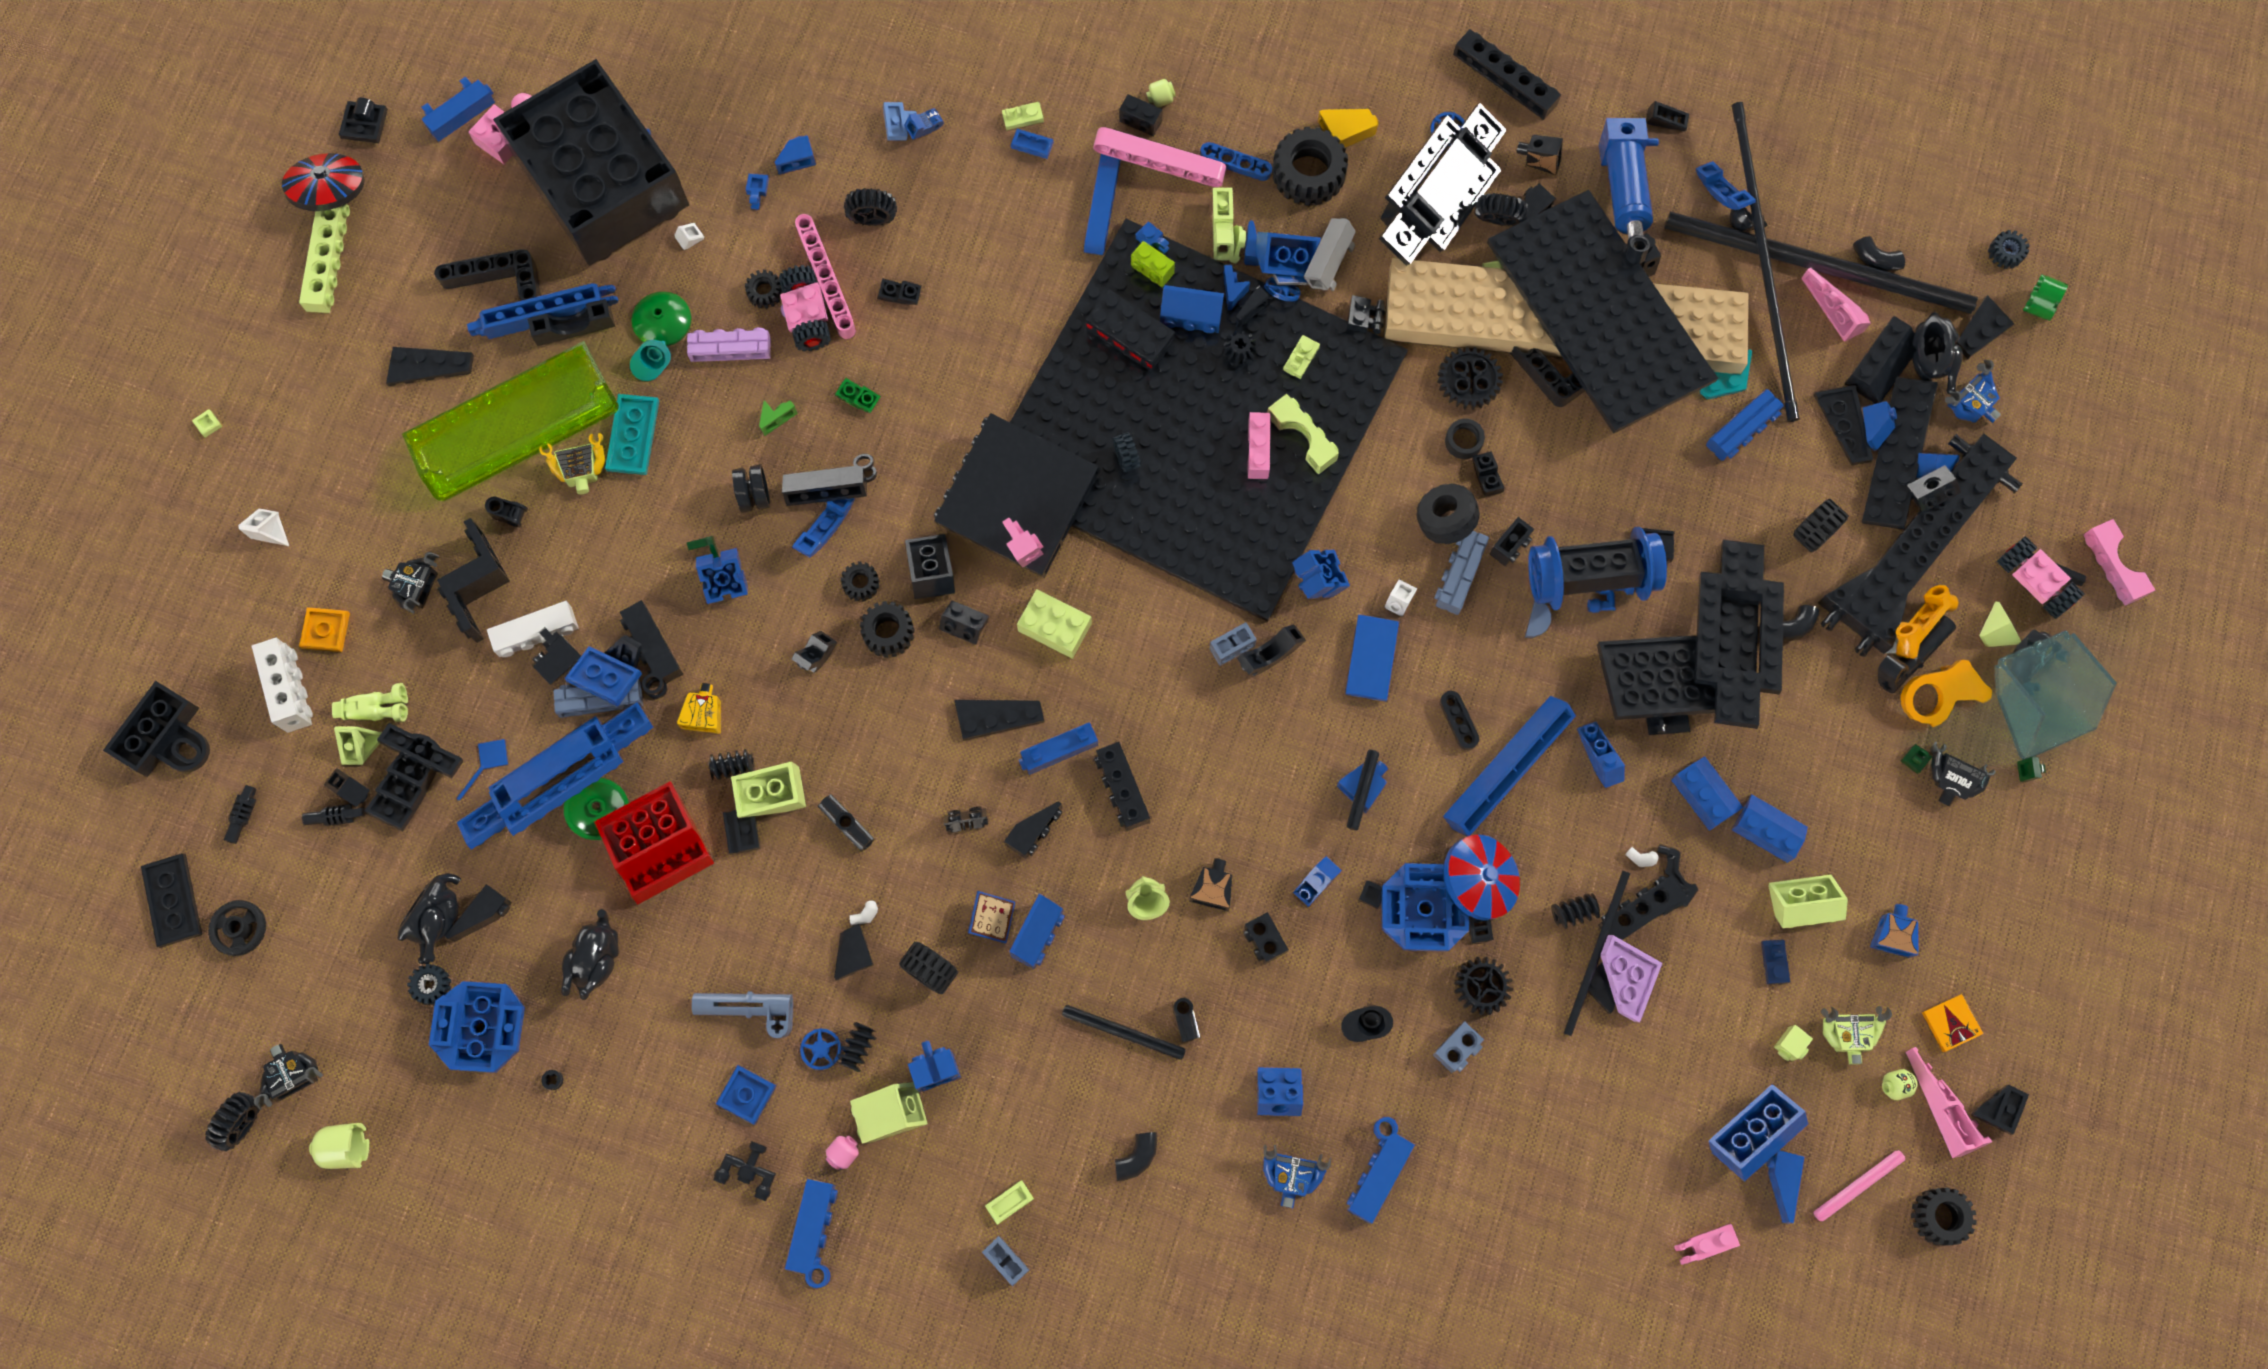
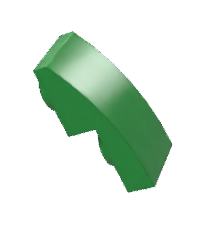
M848 378L844 379L835 393V396L867 413L872 412L881 397L867 387H861Z

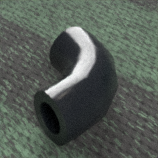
M1871 236L1863 237L1853 243L1854 250L1861 261L1870 267L1887 272L1902 270L1905 267L1906 262L1902 251H1882L1876 246Z
M1810 605L1799 606L1795 618L1783 621V641L1796 640L1810 632L1818 619L1819 609Z
M1157 1132L1135 1134V1148L1133 1152L1127 1157L1115 1159L1117 1182L1138 1177L1149 1168L1156 1155Z

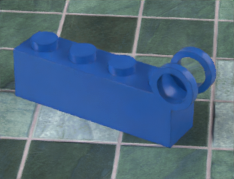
M1383 1117L1374 1124L1373 1131L1375 1136L1380 1139L1378 1145L1381 1148L1378 1154L1373 1153L1368 1162V1165L1371 1167L1367 1174L1362 1173L1357 1182L1360 1187L1356 1194L1354 1192L1351 1193L1346 1202L1349 1205L1347 1211L1369 1224L1374 1222L1415 1144L1397 1134L1398 1125L1390 1117ZM1381 1122H1387L1391 1125L1392 1133L1389 1136L1381 1134L1379 1130Z
M807 1179L785 1269L804 1273L805 1280L809 1286L822 1288L829 1283L831 1273L826 1266L821 1265L822 1258L819 1257L820 1249H824L827 1235H824L826 1226H830L832 1220V1212H830L831 1203L835 1204L838 1190H835L836 1185ZM817 1268L824 1272V1280L820 1284H816L812 1280V1273Z

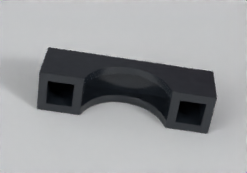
M606 299L587 303L582 311L571 316L556 317L543 314L527 318L531 337L537 346L615 327L612 310Z

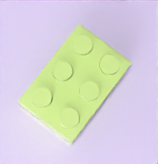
M1036 589L1017 623L1018 632L1073 659L1092 624V617Z

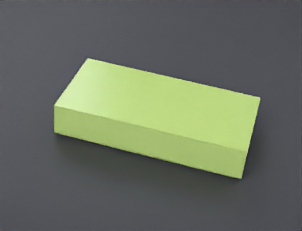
M1021 1180L985 1205V1207L998 1225L1034 1200V1198Z

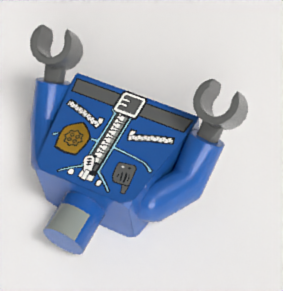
M1984 360V363H1979L1977 370L1982 371V373H1979L1961 392L1951 391V397H1946L1945 402L1948 404L1947 406L1953 410L1958 419L1976 423L1982 416H1985L1993 423L2001 415L1992 407L2000 399L1991 372L1994 367L1992 360Z
M1266 1144L1263 1146V1172L1268 1184L1273 1187V1191L1283 1193L1280 1205L1283 1207L1294 1208L1296 1196L1305 1197L1306 1194L1313 1193L1322 1183L1324 1175L1331 1165V1157L1327 1163L1321 1161L1323 1154L1319 1155L1318 1162L1277 1154L1276 1145H1274L1273 1151H1267Z

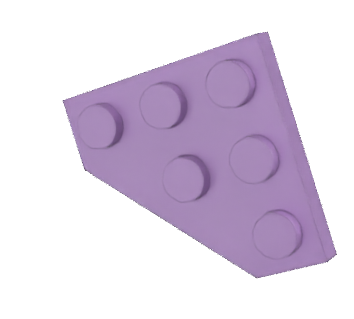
M1608 935L1600 955L1618 1013L1634 1022H1640L1662 963L1614 935Z

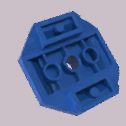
M463 981L447 994L435 1000L429 1046L450 1070L497 1073L519 1052L525 1007L507 984ZM484 1022V1030L481 1033H478V1024Z

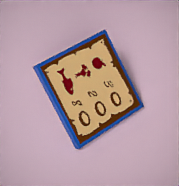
M977 891L968 933L1006 944L1015 901Z

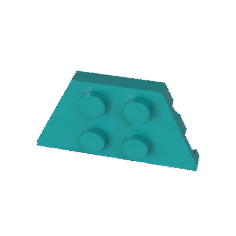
M1748 350V364L1742 374L1714 372L1718 377L1717 381L1701 389L1700 393L1708 400L1745 391L1752 350Z

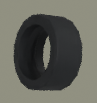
M1459 419L1453 422L1448 428L1445 437L1447 450L1456 458L1471 459L1472 456L1477 455L1482 449L1485 440L1484 430L1480 424L1471 419ZM1460 429L1470 430L1477 439L1475 446L1471 449L1460 448L1453 441L1454 433Z

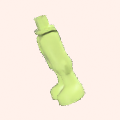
M396 683L392 685L390 693L373 692L346 699L343 698L339 702L332 703L333 718H342L343 720L378 721L384 718H393L396 722H405L408 715V708L404 705L408 703L406 688L403 683ZM383 704H394L392 707H380Z

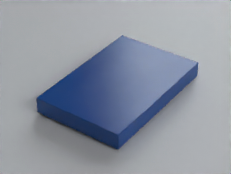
M589 646L567 674L565 680L618 707L642 673L640 670Z

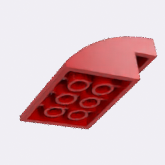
M671 781L594 821L615 870L625 881L630 895L637 905L715 864Z

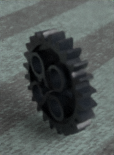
M1466 347L1465 352L1458 348L1457 354L1452 351L1450 358L1446 356L1444 363H1441V370L1437 374L1440 376L1437 383L1442 384L1439 390H1445L1443 397L1450 396L1449 403L1455 400L1456 407L1463 404L1464 410H1466L1468 405L1471 406L1472 410H1474L1476 404L1480 409L1484 403L1489 405L1490 399L1495 400L1496 394H1499L1503 383L1500 380L1503 373H1498L1501 366H1495L1497 359L1491 361V353L1485 356L1484 349L1478 353L1476 347H1474L1473 352L1469 350V347ZM1467 363H1470V377H1468L1469 368ZM1475 366H1480L1483 370L1479 371ZM1455 368H1461L1463 372H1458ZM1477 385H1483L1485 389H1480ZM1457 386H1463L1466 390H1459Z

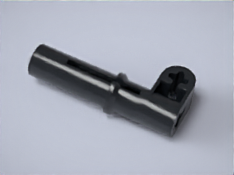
M1943 615L1920 643L1918 656L1915 659L1905 657L1897 659L1891 654L1886 656L1878 668V683L1889 693H1895L1917 669L1924 667V662L1956 630L1955 623Z

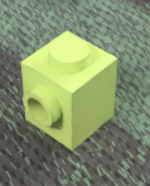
M1793 1025L1788 1027L1774 1048L1787 1061L1801 1060L1808 1053L1809 1049L1807 1046L1813 1038L1798 1026Z

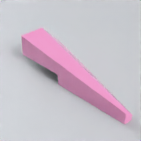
M1914 1047L1908 1050L1906 1054L1952 1158L1964 1156L1992 1143L1989 1136L1983 1137L1977 1129L1979 1124L1976 1120H1970L1963 1104L1942 1079L1937 1080L1931 1073L1932 1066L1929 1063L1925 1064L1918 1054V1049Z

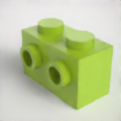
M1142 241L1131 254V266L1162 288L1174 274L1175 262L1145 241Z

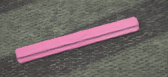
M1899 1150L1894 1151L1814 1211L1815 1217L1820 1222L1826 1220L1904 1162L1905 1156Z

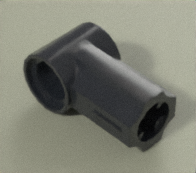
M1187 998L1178 999L1172 1008L1182 1042L1200 1038L1192 1002ZM1184 1002L1188 1005L1189 1010L1186 1014L1178 1012V1003Z

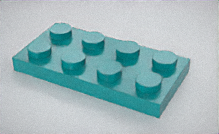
M618 394L605 465L607 472L647 475L659 407L658 397Z

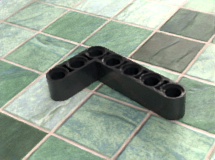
M525 249L441 264L434 271L435 277L445 289L516 277L518 294L521 300H526L530 295H533L531 298L541 296L536 263L530 252Z
M1514 346L1512 352H1509L1555 406H1566L1585 392L1574 373L1564 378L1539 349L1533 348L1529 352L1524 353L1517 346Z

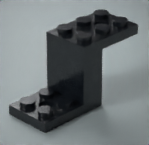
M472 518L464 521L467 527L464 532L475 545L473 548L479 557L437 579L440 585L437 589L443 599L446 598L449 603L447 608L457 618L456 624L460 631L465 633L468 639L472 638L478 643L484 640V637L466 605L510 582L485 534Z

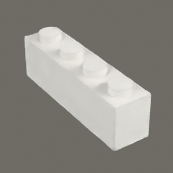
M567 601L489 628L487 632L493 651L499 657H510L516 651L529 650L538 643H544L546 640L539 634V631L544 627L552 635L557 631L562 636L570 635L579 628L572 607Z

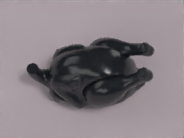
M1933 312L1924 322L1917 325L1912 341L1913 347L1916 348L1912 358L1913 366L1919 377L1925 381L1948 376L1946 391L1950 395L1951 391H1955L1957 375L1962 365L1963 352L1961 347L1955 344L1958 341L1959 335L1951 320L1942 318L1937 312Z
M445 873L435 876L425 886L399 926L397 936L399 941L407 939L419 944V964H430V962L435 961V942L441 940L449 932L458 917L459 906L456 894L446 886L447 882L457 886L461 880L457 875Z
M603 909L598 910V920L594 925L582 926L572 942L573 948L569 949L563 956V982L561 987L563 996L570 994L571 982H573L579 990L580 998L586 1000L593 990L600 987L608 979L614 969V958L619 955L618 932L610 927L608 914Z

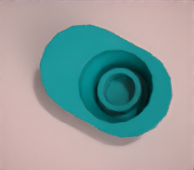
M647 340L634 353L630 360V369L636 378L642 381L654 380L667 367L671 360V353L665 345V341Z

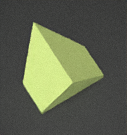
M1995 601L1979 635L1986 647L2018 645L2021 640L2000 602Z
M335 727L334 731L341 764L363 765L380 744L377 739L382 732L360 727Z

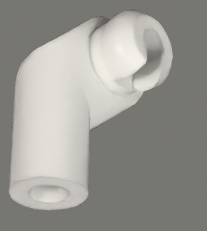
M1633 847L1625 854L1639 867L1653 866L1659 858L1656 852L1651 851L1650 853L1640 854Z
M868 901L861 914L850 915L851 926L870 923L878 912L876 902Z

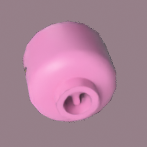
M850 1136L836 1137L826 1149L827 1162L837 1170L840 1168L847 1169L859 1155L858 1148L856 1147L858 1143Z

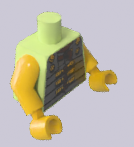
M598 433L599 441H595L593 434H590L589 442L591 444L555 451V455H552L553 448L549 443H547L550 448L549 452H544L541 446L539 449L540 453L547 457L545 460L551 472L561 482H566L569 487L576 486L578 494L589 492L588 483L598 480V475L605 464L603 446L600 445L603 440L601 433Z

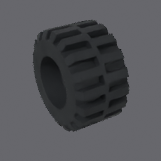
M1832 499L1825 500L1796 528L1793 537L1811 553L1815 552L1848 520L1849 515Z
M882 601V605L876 603L874 604L875 608L871 609L869 607L867 609L868 614H863V622H860L861 635L868 649L871 652L874 651L877 656L883 654L884 658H888V654L896 657L897 652L904 653V648H909L911 646L910 641L914 639V627L908 611L904 610L900 604L896 606V603L892 601L890 605L887 604V601ZM885 621H893L899 624L897 633L890 638H881L876 635L877 627Z
M914 941L899 962L904 971L938 994H944L958 974L955 966L920 942Z
M1935 1188L1922 1192L1923 1196H1918L1915 1199L1918 1203L1912 1205L1915 1213H1911V1218H1915L1916 1221L1912 1223L1914 1228H1919L1917 1233L1920 1236H1925L1924 1240L1933 1242L1934 1245H1958L1962 1241H1967L1970 1238L1968 1234H1973L1975 1231L1972 1225H1976L1977 1220L1973 1219L1976 1211L1971 1210L1973 1204L1971 1201H1966L1967 1196L1965 1194H1958V1190L1950 1188ZM1941 1203L1946 1205L1952 1214V1223L1947 1230L1942 1229L1935 1219L1936 1208Z

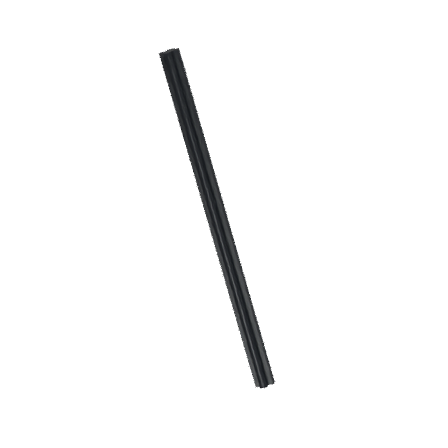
M1671 211L1667 216L1665 229L1759 255L1754 234ZM1766 238L1769 256L1772 259L1808 269L1812 268L1815 271L1972 314V311L1977 306V296Z

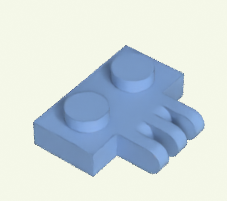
M884 102L883 113L887 140H907L908 131L904 124L909 115L917 114V112L904 111L903 102Z

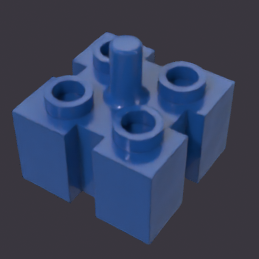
M737 548L721 551V557L714 558L713 554L696 557V569L700 582H703V592L707 604L724 600L723 595L731 594V598L748 595V584L744 571L741 570V561Z
M1309 550L1292 562L1296 575L1303 579V582L1299 584V588L1308 599L1319 598L1320 596L1331 598L1350 587L1344 571L1341 572L1339 569L1340 561L1335 550H1324L1321 553L1320 550Z
M930 1041L921 1043L925 1056H916L908 1064L915 1088L920 1093L961 1078L953 1052L950 1049H945V1047L933 1051Z

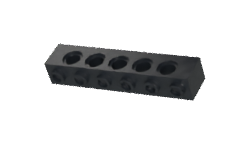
M1469 29L1456 43L1453 53L1455 57L1541 119L1545 120L1558 105L1561 94L1556 88L1550 87L1539 76H1535L1525 66L1514 61L1510 55L1504 54L1494 44L1482 38L1479 33Z

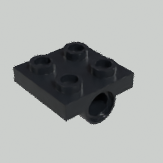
M363 97L357 98L356 102L347 101L339 131L340 138L379 144L388 111L385 105H377Z

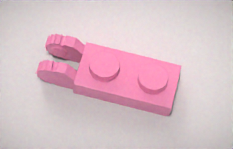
M1728 1224L1689 1238L1688 1241L1675 1245L1674 1248L1676 1251H1682L1690 1246L1692 1247L1694 1254L1680 1259V1263L1683 1265L1738 1247L1740 1244L1732 1224Z

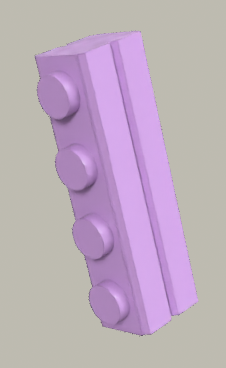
M737 328L731 332H725L722 329H716L713 332L696 330L693 333H688L687 354L691 362L771 358V338L768 330L764 328H754L753 331Z

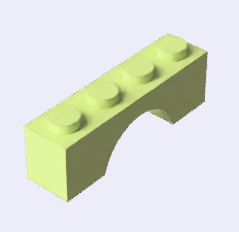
M1286 394L1271 405L1267 413H1270V420L1279 430L1295 429L1306 436L1310 446L1306 455V461L1319 475L1337 461L1339 455L1338 448L1333 442H1329L1325 438V433L1321 428H1317L1312 423L1309 414L1302 412L1298 402Z

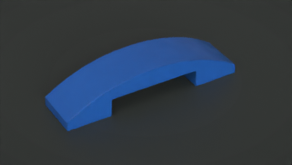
M1713 161L1696 168L1698 177L1709 193L1727 208L1739 210L1756 203V199L1746 190L1738 191L1723 177V170Z
M855 498L828 501L826 509L810 529L801 534L792 548L809 558L816 554L841 525L851 509Z

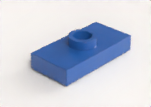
M1017 129L1011 143V148L1048 159L1054 140Z

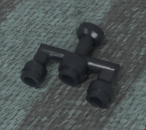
M751 1141L749 1148L752 1151L747 1163H744L740 1158L726 1153L720 1168L716 1169L713 1180L725 1185L729 1180V1171L733 1165L739 1168L737 1180L743 1183L750 1184L756 1175L763 1178L761 1184L756 1187L754 1197L767 1201L771 1194L770 1187L776 1173L760 1166L755 1167L760 1153H765L767 1147Z

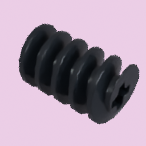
M744 749L741 756L738 750H736L734 757L731 756L730 752H727L726 758H723L722 754L719 753L717 760L711 754L709 769L712 780H714V775L717 780H721L723 775L726 779L730 778L731 772L733 776L739 775V772L744 774L748 773V770L749 772L755 771L753 754H749Z
M1591 893V896L1584 894L1583 898L1578 896L1575 898V901L1573 899H1568L1567 903L1562 901L1559 903V906L1557 904L1551 905L1556 925L1559 927V924H1562L1565 929L1568 928L1567 922H1570L1573 927L1576 926L1575 919H1578L1583 924L1585 916L1588 921H1592V914L1597 919L1600 918L1599 904L1593 893Z
M854 1022L853 1025L857 1030L849 1031L853 1038L845 1039L849 1047L842 1046L841 1049L845 1052V1055L838 1054L837 1057L842 1061L839 1064L856 1072H861L857 1064H865L861 1056L869 1055L865 1048L873 1047L869 1040L877 1039L872 1034L877 1031Z

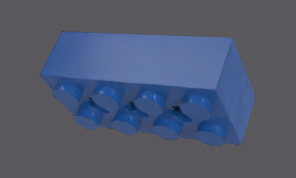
M1772 1084L1709 1140L1711 1152L1745 1182L1808 1125L1806 1111Z

